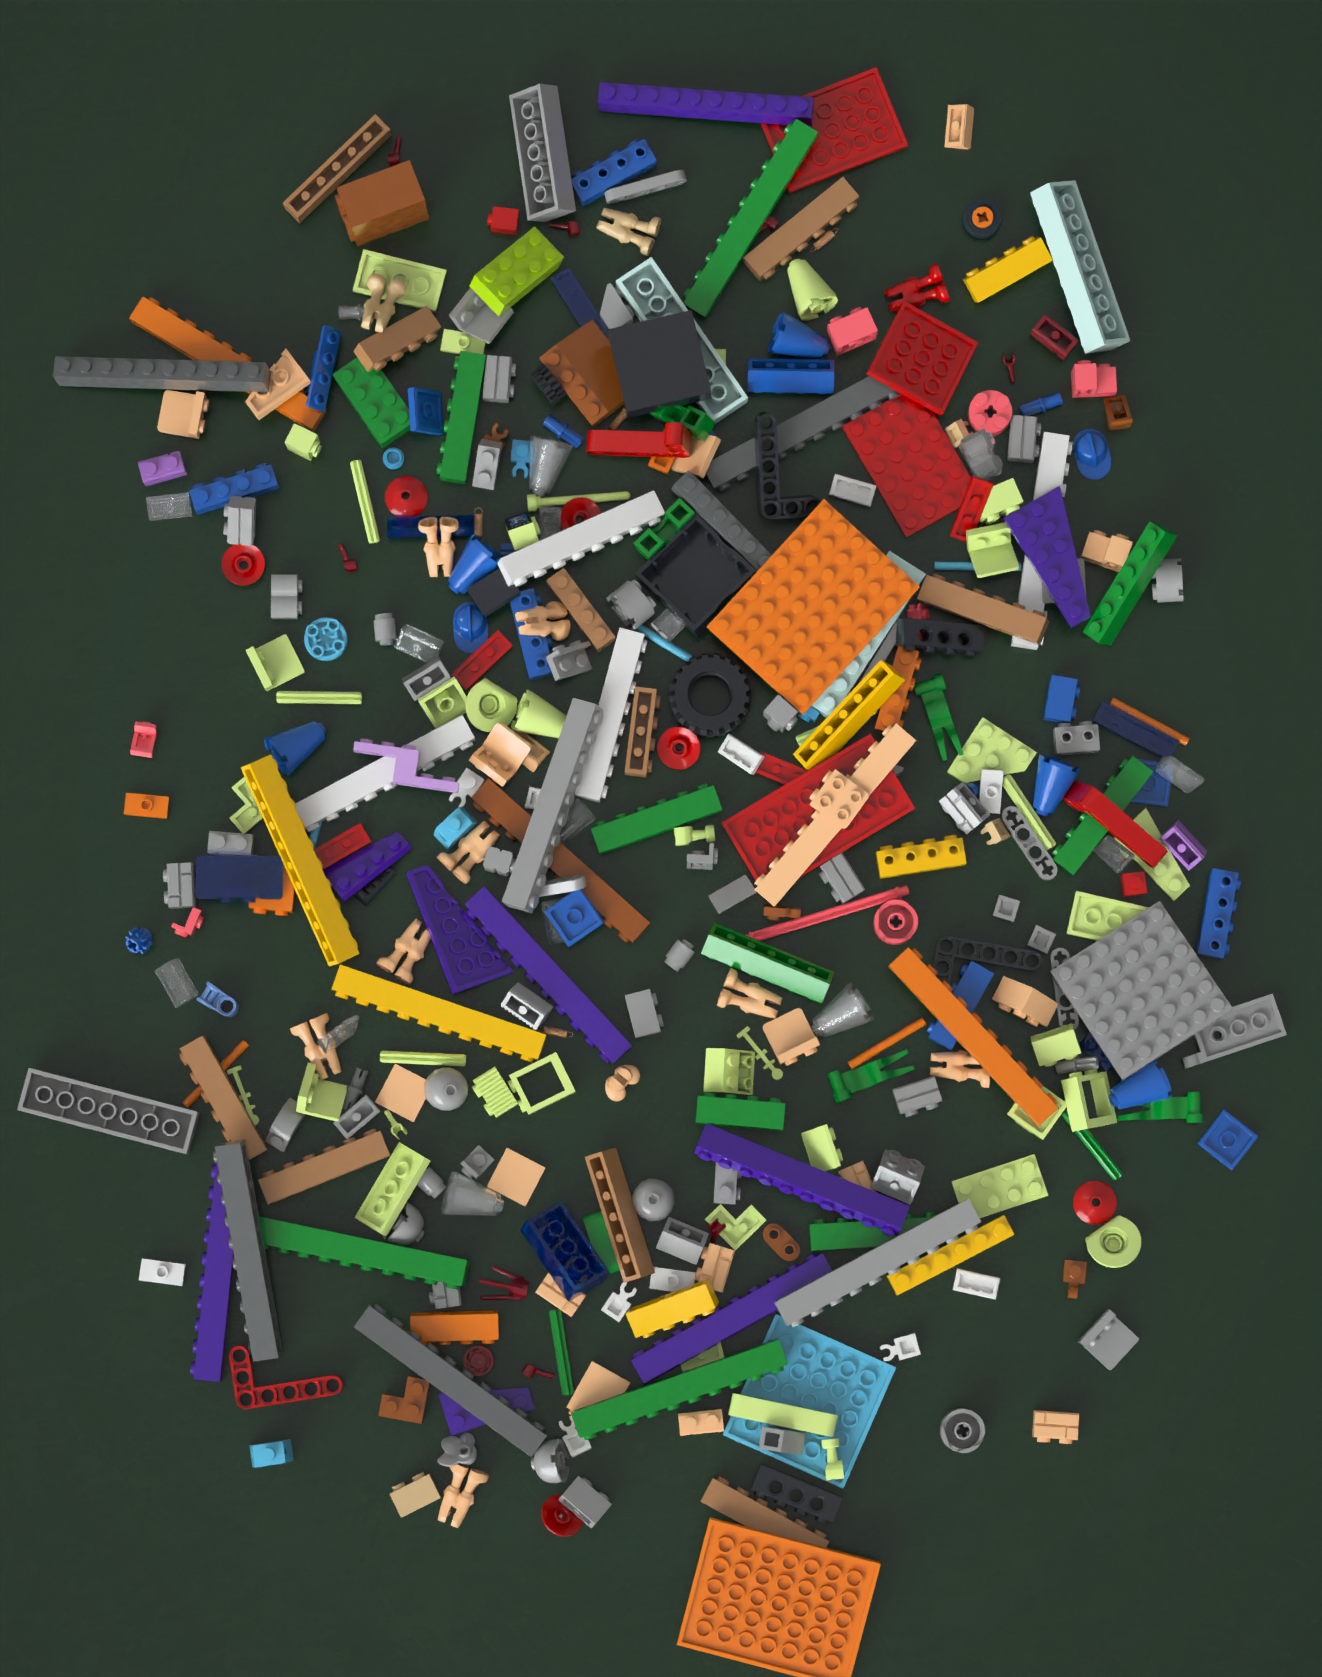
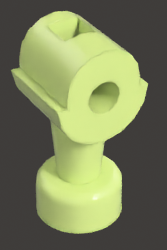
M706 825L705 830H693L692 826L674 828L675 846H685L691 841L705 838L707 842H715L714 825Z
M839 1438L821 1440L822 1448L827 1449L826 1481L844 1479L842 1459L838 1460L836 1447L840 1446Z

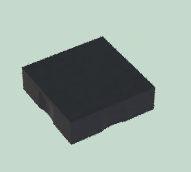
M692 310L607 329L627 418L656 412L668 406L686 405L712 399Z
M695 514L663 549L656 552L635 573V576L641 585L699 638L708 629V624L757 571L734 549L728 547L718 534Z

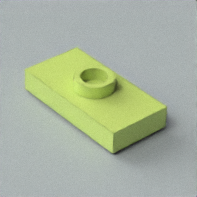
M444 329L440 350L460 354V351L484 354L486 342L465 332Z

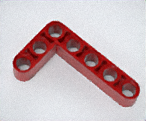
M666 423L665 432L589 430L586 453L607 456L689 458L692 435L685 425L681 423Z
M1075 781L1064 796L1063 800L1068 805L1078 811L1088 813L1150 867L1155 868L1168 852L1166 848L1095 787Z
M236 1346L229 1353L235 1399L237 1405L242 1409L339 1394L344 1388L343 1380L337 1375L256 1387L252 1359L248 1348ZM238 1349L243 1350L246 1354L245 1360L242 1362L237 1361L234 1357ZM241 1371H245L249 1375V1380L245 1384L238 1381V1374ZM330 1379H336L339 1382L337 1391L328 1389L327 1385ZM310 1382L317 1385V1392L314 1395H310L306 1391V1386ZM287 1386L295 1388L296 1394L293 1398L285 1396L284 1390ZM266 1389L274 1393V1398L271 1402L263 1399V1392ZM244 1393H249L252 1396L250 1405H244L241 1402V1396Z

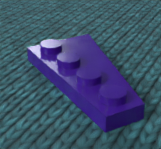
M395 832L329 866L323 872L331 883V889L345 902L412 848L398 832Z
M529 1387L491 1391L496 1396L501 1394L510 1401L509 1405L515 1410L517 1407L525 1412L535 1409ZM438 1393L451 1436L486 1425L446 1394Z

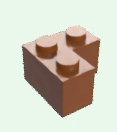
M408 1376L404 1397L382 1394L378 1416L422 1424L430 1383L424 1378Z

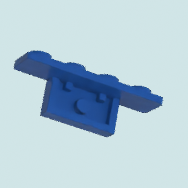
M323 325L318 350L314 351L309 374L311 383L306 388L308 393L306 406L320 413L325 412L341 337V331L329 325Z

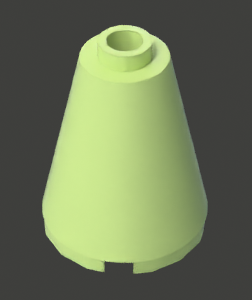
M800 259L790 262L787 273L797 313L801 320L816 319L819 317L817 313L824 310L826 314L833 309L838 302L835 292L806 260Z
M526 690L517 706L515 713L517 714V721L512 720L511 730L559 738L567 715L534 692Z

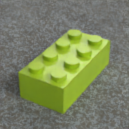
M533 227L476 273L470 287L499 317L556 271L564 256L536 227Z

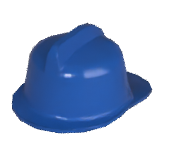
M1085 429L1080 431L1073 441V450L1079 471L1086 478L1100 479L1109 472L1111 467V456L1107 440L1098 430Z
M474 602L463 603L454 612V640L460 650L466 653H474L488 640V617L483 616Z

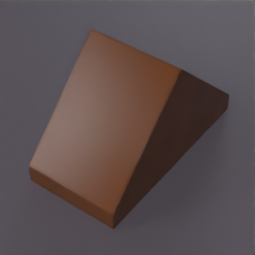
M1125 395L1104 398L1108 431L1130 428L1133 419Z

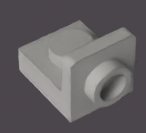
M478 1145L460 1163L463 1166L461 1171L470 1179L473 1176L477 1179L491 1165L494 1159Z

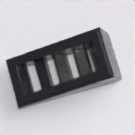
M390 866L384 870L387 874L386 877L382 874L376 876L381 881L380 883L374 879L369 882L375 888L374 890L368 885L362 887L369 894L368 896L361 890L353 895L364 906H367L396 875L397 872Z

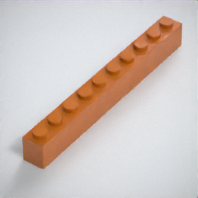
M142 297L129 317L133 324L193 360L250 362L252 360L242 352L237 354L232 351L233 347L228 343L222 341L220 344L214 340L215 336L210 332L204 330L202 333L197 330V325L192 321L186 319L184 322L179 319V314L168 308L165 310L161 308V303L152 297H149V299ZM303 389L275 408L276 411L313 433L327 412L326 408L325 412L320 413L307 407L308 396L305 395L306 391Z
M908 947L888 967L1037 1126H1040L1058 1109L1056 1106L1058 1101L1050 1093L1046 1095L1040 1089L1043 1085L1035 1077L1031 1079L1026 1074L1028 1069L1021 1061L1016 1063L1012 1059L1011 1055L1013 1053L1006 1045L1001 1047L996 1041L998 1037L991 1029L986 1031L981 1025L983 1022L975 1012L971 1015L966 1009L968 1006L960 996L956 998L951 993L952 987L945 980L941 982L936 977L937 971L930 964L926 966L921 961L923 957L915 948L911 950Z

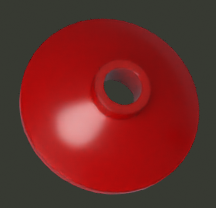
M402 476L393 480L387 487L385 502L389 511L396 517L411 519L420 515L426 508L428 493L424 484L417 478ZM403 493H409L410 498L404 500L402 498Z
M574 498L568 501L561 510L560 523L562 529L565 530L579 524L576 522L577 516H580L583 522L601 514V511L597 504L588 498Z
M235 544L225 552L222 558L224 575L230 582L236 585L247 586L255 583L260 579L265 569L263 554L254 545ZM242 562L248 563V567L246 569L240 568V564Z
M679 726L666 730L659 738L657 745L661 761L668 767L678 770L692 766L697 761L701 749L696 734L685 727ZM676 744H683L684 749L678 750Z
M1086 1182L1074 1194L1073 1207L1075 1213L1086 1223H1104L1113 1216L1116 1210V1195L1112 1188L1104 1182ZM1094 1198H1097L1100 1202L1097 1207L1092 1205Z
M561 1495L551 1496L544 1502L541 1509L544 1525L549 1531L558 1536L567 1537L574 1535L581 1528L583 1521L558 1500Z

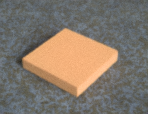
M708 435L704 442L691 436L690 457L675 458L671 469L684 474L689 470L695 477L704 478L721 439Z
M395 1064L375 1103L415 1122L426 1100L424 1088L426 1079Z
M506 1148L487 1187L526 1207L545 1167Z

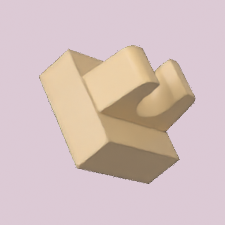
M960 419L944 429L953 448L961 446L974 436L973 432L968 433L966 426L969 425L967 421Z
M1001 818L987 823L981 830V834L989 832L991 835V839L986 842L988 845L999 843L1010 837Z

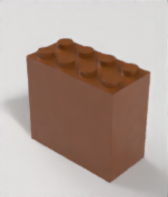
M410 160L337 187L338 194L334 195L351 242H356L357 247L429 220L425 198Z

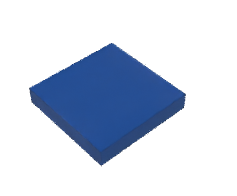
M416 387L408 388L410 430L433 435L444 434L441 392Z
M1138 759L1151 769L1153 773L1131 802L1168 807L1173 764Z
M583 889L571 892L544 911L568 947L605 923Z
M1223 1109L1197 1144L1232 1171L1258 1138V1135Z

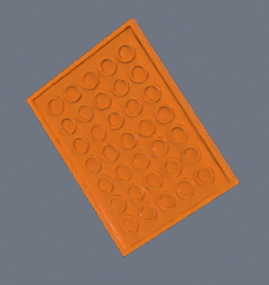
M823 499L708 624L707 628L803 715L920 586Z
M710 1517L677 1645L796 1677H851L881 1562Z

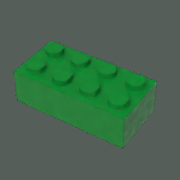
M356 358L332 374L335 382L382 449L410 431L409 409L381 369L378 371L373 369L367 372L359 359Z
M703 1092L702 1096H698L696 1124L707 1123L719 1126L783 1131L785 1103H781V1099L768 1098V1101L764 1102L759 1101V1097L746 1096V1100L737 1099L738 1095L724 1094V1098L715 1097L716 1093Z

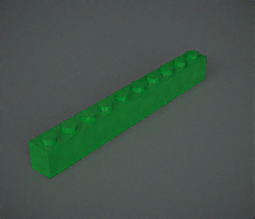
M798 119L794 123L790 121L784 131L786 133L783 141L779 140L773 149L775 154L772 159H767L761 169L764 172L761 177H756L752 182L750 188L753 190L750 195L743 197L739 204V207H741L737 215L733 214L727 224L730 227L726 234L724 232L720 234L716 241L718 247L714 252L712 250L709 252L705 259L707 263L705 268L698 270L693 279L696 281L692 289L688 287L682 297L685 306L704 318H707L819 136L816 130Z
M259 1216L264 1247L267 1250L269 1246L277 1247V1252L289 1254L290 1250L298 1252L297 1256L310 1258L312 1254L319 1256V1261L331 1263L332 1259L340 1260V1265L353 1267L354 1263L361 1265V1269L374 1272V1268L383 1269L382 1274L395 1276V1272L404 1274V1279L416 1281L417 1277L425 1278L424 1283L437 1285L438 1281L444 1282L447 1288L456 1290L459 1289V1286L465 1287L470 1266L469 1260Z
M775 1339L576 1409L570 1413L579 1438L584 1437L585 1440H589L597 1436L596 1432L605 1430L608 1433L617 1430V1425L625 1422L626 1425L639 1422L638 1418L644 1415L647 1418L659 1415V1410L667 1408L670 1411L681 1407V1402L688 1400L689 1403L701 1400V1395L709 1393V1396L722 1392L721 1388L730 1386V1389L743 1385V1380L750 1378L751 1381L763 1378V1373L769 1371L772 1374L784 1370L783 1366L788 1365L780 1340Z

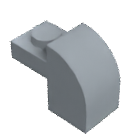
M291 1098L287 1100L278 1113L265 1140L266 1143L282 1152L288 1147L294 1132L305 1116L303 1113L296 1112L297 1102Z

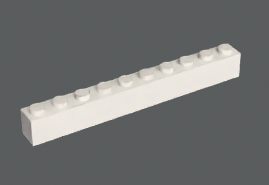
M1043 433L1033 501L1060 486L1062 497L1065 496L1066 484H1063V477L1068 476L1069 463H1066V457L1071 455L1073 442H1069V435ZM1024 555L1017 603L1025 606L1026 611L1033 612V610L1043 612L1047 618V611H1044L1045 603H1043L1042 581L1026 555ZM1012 636L1011 646L1037 650V644Z
M463 715L407 745L416 746V750L420 751L418 770L423 769V771H426L435 766V761L439 759L445 761L454 756V751L460 748L464 751L473 746L472 742L475 741V737ZM382 757L297 802L296 811L299 818L304 822L305 831L311 832L319 828V822L324 820L330 822L338 818V813L345 809L349 812L357 808V803L364 799L366 802L378 796L376 793L383 789L386 792L396 787L397 785L393 784L396 758Z

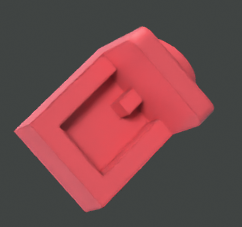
M135 722L130 755L152 758L157 738V727L155 724Z
M193 907L185 927L172 923L171 927L176 929L175 934L187 938L188 934L194 936L196 928L200 929L204 921L203 912Z

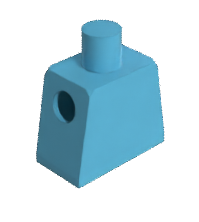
M458 807L435 829L433 835L449 851L478 822L464 807Z
M291 1439L249 1445L252 1467L254 1468L294 1461Z

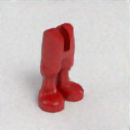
M938 263L930 266V272L920 279L909 277L906 281L884 291L887 299L903 295V299H898L888 304L891 312L898 311L903 301L915 307H921L926 303V300L939 299L941 302L950 301L944 283L933 289L919 292L923 287L943 282Z

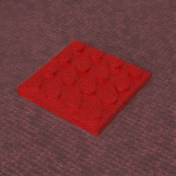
M903 301L866 374L941 416L979 342Z

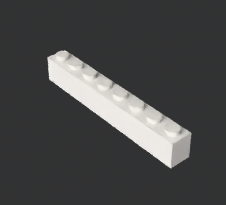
M653 490L502 557L497 564L508 587L513 584L517 587L526 583L527 578L531 576L538 578L546 574V570L553 567L555 570L564 566L567 560L573 559V561L581 559L587 551H599L604 548L603 544L610 541L612 544L617 543L623 539V535L628 533L634 535L642 531V527L648 524L650 527L659 524L665 512Z
M619 628L598 705L603 709V719L597 726L595 742L590 746L588 762L583 766L581 772L582 779L574 793L576 797L599 803L601 798H606L608 786L605 785L606 778H611L614 768V765H611L612 756L617 757L620 744H616L618 735H623L625 723H622L624 715L629 713L631 703L627 702L629 694H634L637 683L633 681L635 673L639 674L642 661H639V656L641 652L645 653L648 642L644 640L645 634Z

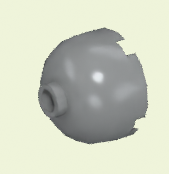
M450 1067L434 1070L428 1075L424 1083L427 1101L439 1110L450 1111L458 1108L465 1102L468 1095L466 1078L459 1071Z
M651 1178L640 1182L635 1187L632 1201L634 1209L641 1219L655 1222L665 1219L672 1212L675 1204V1195L672 1188L665 1181Z
M406 1202L388 1235H383V1239L390 1244L403 1247L409 1246L415 1241H420L424 1235L422 1230L424 1220L420 1211Z
M552 1439L541 1443L535 1451L534 1457L531 1458L532 1469L536 1470L537 1475L545 1482L560 1483L566 1482L568 1479L569 1466H565V1458H569L562 1439Z

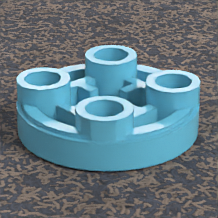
M325 617L319 618L307 626L304 643L311 656L321 661H331L343 654L347 647L348 637L345 628L336 619Z

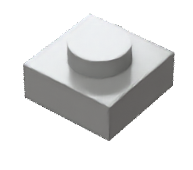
M999 895L992 916L1014 922L1020 901Z
M1036 925L1027 946L1047 954L1056 934Z

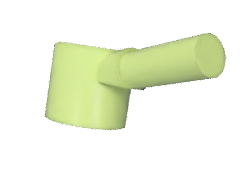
M386 1110L384 1113L391 1123V1133L400 1140L397 1135L398 1132L402 1130L407 1135V1130L395 1121L389 1110Z

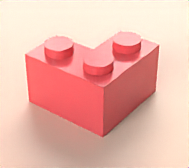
M1089 360L1078 361V364H1074L1071 371L1072 398L1115 396L1117 393L1116 367H1110V364H1099L1096 367V363H1091Z

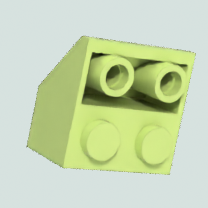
M1013 478L993 486L980 517V525L985 523L987 526L998 522L1001 516H1008L1021 508L1023 499Z
M706 1048L704 1092L753 1095L755 1052L726 1048Z
M826 1124L801 1133L811 1166L825 1172L841 1166L840 1162L843 1161L840 1149H835L833 1144L836 1136L832 1127L828 1128Z

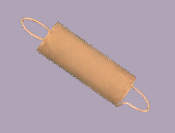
M829 230L813 245L819 250L836 235Z
M624 408L609 425L611 429L616 430L627 417Z
M475 514V534L483 539V515Z
M549 1026L543 1027V1034L566 1038L567 1030Z

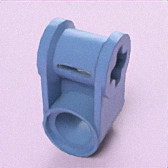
M208 981L206 983L207 987L201 996L196 998L200 1003L210 1009H214L225 1017H233L239 1011V1005L235 999ZM231 1001L233 1009L225 1013L223 1005L225 1002Z

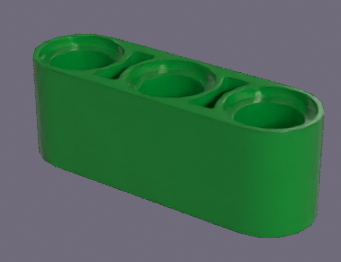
M602 1211L582 1216L601 1277L620 1271Z

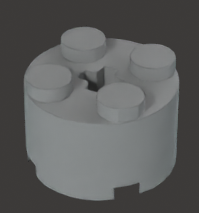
M1181 558L1163 559L1152 579L1156 578V584H1152L1153 600H1157V603L1184 601L1183 595H1179L1183 594L1182 565H1177L1182 564Z
M635 579L631 582L627 580L607 597L608 603L612 600L614 606L611 608L617 617L626 626L631 624V630L633 631L655 614L653 608L656 606L650 596L646 597L641 592L642 587Z
M966 1408L953 1409L941 1420L940 1436L943 1443L951 1450L959 1453H968L977 1449L982 1443L985 1435V1426L981 1417L974 1411ZM961 1424L963 1427L968 1428V1430L965 1431V1436L957 1434V1430H959V1425Z

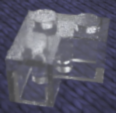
M985 428L961 439L959 449L972 475L989 480L1001 474V467L1004 465L999 455H994L993 444H995V440L990 432H986Z

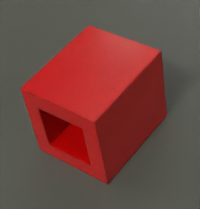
M493 206V212L488 213L487 225L491 226V232L517 235L519 209Z
M1144 871L1126 873L1120 876L1123 898L1145 895L1147 893Z

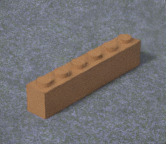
M375 114L283 202L284 208L300 224L392 136L390 128Z
M844 177L840 178L744 256L743 262L759 281L763 278L769 279L776 272L775 268L780 264L785 266L791 261V255L796 251L800 253L809 245L807 242L812 238L818 239L825 233L824 229L828 225L834 226L838 223L845 211L849 213L858 206L859 195Z
M933 574V576L926 575L917 597L921 603L1041 645L1050 622L1045 617V613L1033 610V612L1026 611L1025 606L1013 602V605L1004 603L1005 599L993 595L992 598L984 596L985 592L976 588H973L972 591L965 589L966 585L957 581H953L952 584L945 581V577Z
M205 1035L179 1048L182 1052L179 1054L184 1065L188 1064L192 1070L190 1073L192 1080L195 1084L199 1083L203 1089L200 1092L206 1104L210 1102L214 1109L211 1111L217 1123L219 1121L224 1127L222 1133L226 1140L237 1141L245 1139L249 1160L268 1150L267 1145Z
M372 1129L363 1133L364 1137L356 1140L353 1137L343 1141L344 1145L339 1148L333 1145L323 1149L324 1154L315 1156L313 1153L303 1157V1162L295 1165L293 1161L283 1165V1170L275 1173L274 1170L261 1174L263 1178L258 1181L267 1204H273L391 1156L382 1131L376 1132V1129Z
M612 1148L586 1156L585 1160L623 1282L654 1274V1267L637 1213L633 1206L617 1149Z
M720 1476L717 1479L712 1478L700 1502L746 1527L822 1547H827L829 1540L825 1539L827 1534L818 1529L812 1532L806 1528L807 1523L797 1518L795 1521L787 1518L788 1513L779 1508H776L775 1511L768 1508V1502L759 1497L756 1500L748 1497L750 1492L739 1486L735 1490L729 1486L730 1481Z

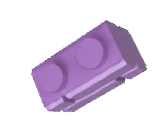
M180 451L138 462L145 486L187 475Z
M1179 820L1167 828L1159 838L1188 871L1199 863L1207 853V850Z

